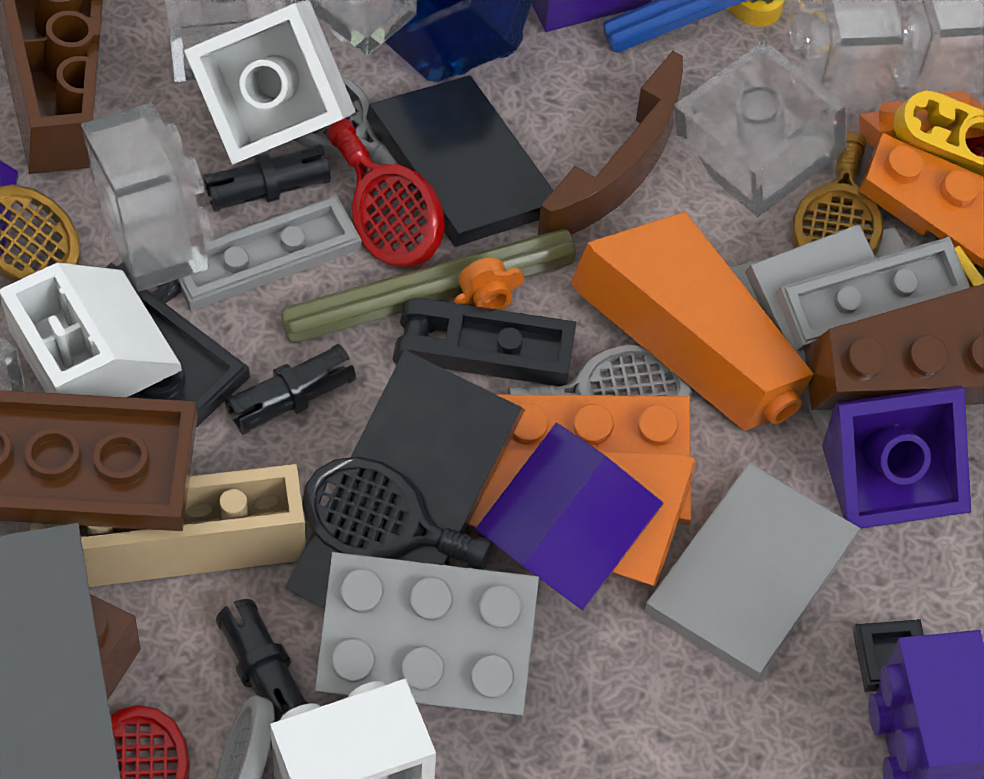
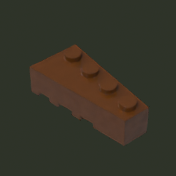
M0 0V43L29 174L90 168L97 82L96 73L98 70L101 12L103 9L102 0Z
M984 284L828 329L804 349L806 364L814 373L808 384L811 410H832L837 402L958 385L965 388L966 405L984 404Z

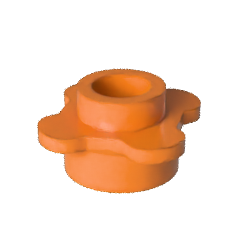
M489 257L477 260L461 272L458 284L462 293L455 298L454 303L503 310L510 304L513 290L523 284L524 275L518 268L507 270L504 263L497 258Z

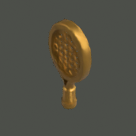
M845 132L840 135L837 143L836 178L823 186L811 190L799 202L791 225V238L794 248L821 239L813 237V234L822 235L823 238L837 233L839 229L845 230L855 226L852 225V222L861 223L864 233L872 234V237H865L876 258L883 238V217L877 204L859 192L860 187L855 180L859 174L861 158L866 148V139L860 133ZM818 207H824L827 210H818ZM830 209H836L839 212H830ZM842 211L851 212V214H842ZM854 213L863 214V217L854 216ZM808 214H810V215H813V218H811V217H806V216H807ZM816 216L825 217V220L817 219ZM828 218L837 219V222L828 221ZM840 220L849 221V224L840 223ZM803 223H809L812 225L811 227L803 226ZM864 224H869L870 227H864ZM815 225H820V226H824V228H823V229L814 228V226H815ZM827 227H832V228H836V230H835V231L826 230V228H827ZM803 232L810 233V236L804 235Z
M14 184L0 186V205L5 208L0 214V220L7 225L4 231L0 229V241L2 238H5L10 242L7 248L0 244V250L3 252L0 256V275L12 282H16L49 267L46 264L50 259L55 263L77 265L81 256L80 239L70 216L53 199L33 188ZM14 202L22 207L19 212L11 207ZM32 203L37 206V209L33 210L28 204ZM40 209L48 214L46 218L38 213ZM24 210L32 214L28 220L21 215ZM7 211L15 216L11 222L4 217ZM34 217L42 222L38 228L31 223ZM50 217L57 223L55 226L48 221ZM17 219L25 224L22 229L14 225ZM44 225L52 230L49 235L41 231ZM27 227L34 231L31 237L24 233ZM10 228L18 233L14 239L6 234ZM54 233L61 237L58 243L51 239ZM37 234L45 239L41 245L34 240ZM20 236L27 240L24 247L17 242ZM47 242L54 246L51 253L44 248ZM30 243L37 248L34 254L27 250ZM13 245L20 250L17 256L9 251ZM57 249L64 254L61 260L54 256ZM40 251L47 256L44 262L36 257ZM23 253L30 258L27 264L19 259ZM5 255L13 259L11 264L3 260ZM33 261L40 265L37 271L30 267ZM15 263H18L23 269L20 271L13 266Z

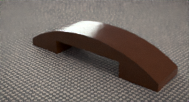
M672 51L641 87L636 121L640 125L598 175L594 177L579 167L574 166L542 203L538 235L559 229H566L571 235L579 232L616 209L643 183L663 153L672 131L683 73L682 55Z

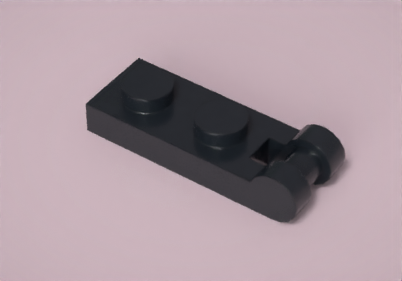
M412 298L403 304L400 324L404 328V334L397 338L392 358L394 363L397 364L403 351L406 350L443 369L563 386L567 385L577 322L430 299ZM438 330L447 332L446 339L429 337V333Z

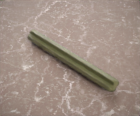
M559 229L284 307L281 310L282 326L289 341L296 343L401 313L403 304L408 299L423 298L442 301L456 297L462 293L458 284L461 272L471 263L483 258L492 257L500 259L507 270L518 268L522 271L524 277L572 264L575 261V243L568 230Z

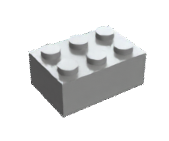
M332 552L315 691L348 696L353 690L369 682L384 681L390 684L406 678L416 704L523 716L539 576Z

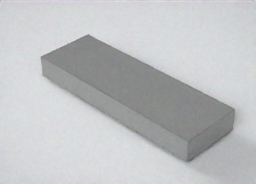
M334 195L167 255V263L175 280L181 286V292L190 310L194 311L362 249V240L338 196Z
M947 237L782 286L776 292V296L797 350H802L830 328L970 288L951 238Z

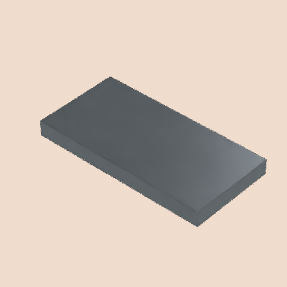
M79 523L0 536V779H121Z

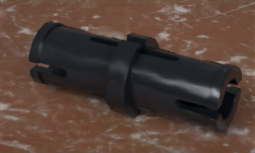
M315 145L313 148L270 158L269 154L266 153L255 156V163L212 174H204L205 190L208 197H212L210 203L213 212L266 198L267 202L270 203L280 200L279 196L281 193L319 183H329L331 181V173L327 158L322 159V156H325L322 145Z
M336 344L329 350L291 368L288 364H284L273 370L272 378L236 395L226 397L224 401L228 414L233 412L239 413L253 405L255 406L253 410L232 419L241 434L245 435L251 429L289 410H294L298 414L308 409V401L346 383L355 381L356 373L354 366H342L327 373L328 369L350 359L344 348Z
M252 599L237 600L234 604L244 621V626L239 627L228 606L218 613L216 624L224 633L239 661L236 672L241 682L246 687H252L256 695L269 699L274 705L275 722L280 721L281 717L285 714L283 710L284 704H288L291 710L309 703L304 699L298 685L288 670L291 663L289 655L282 644L273 642L258 612L256 603Z

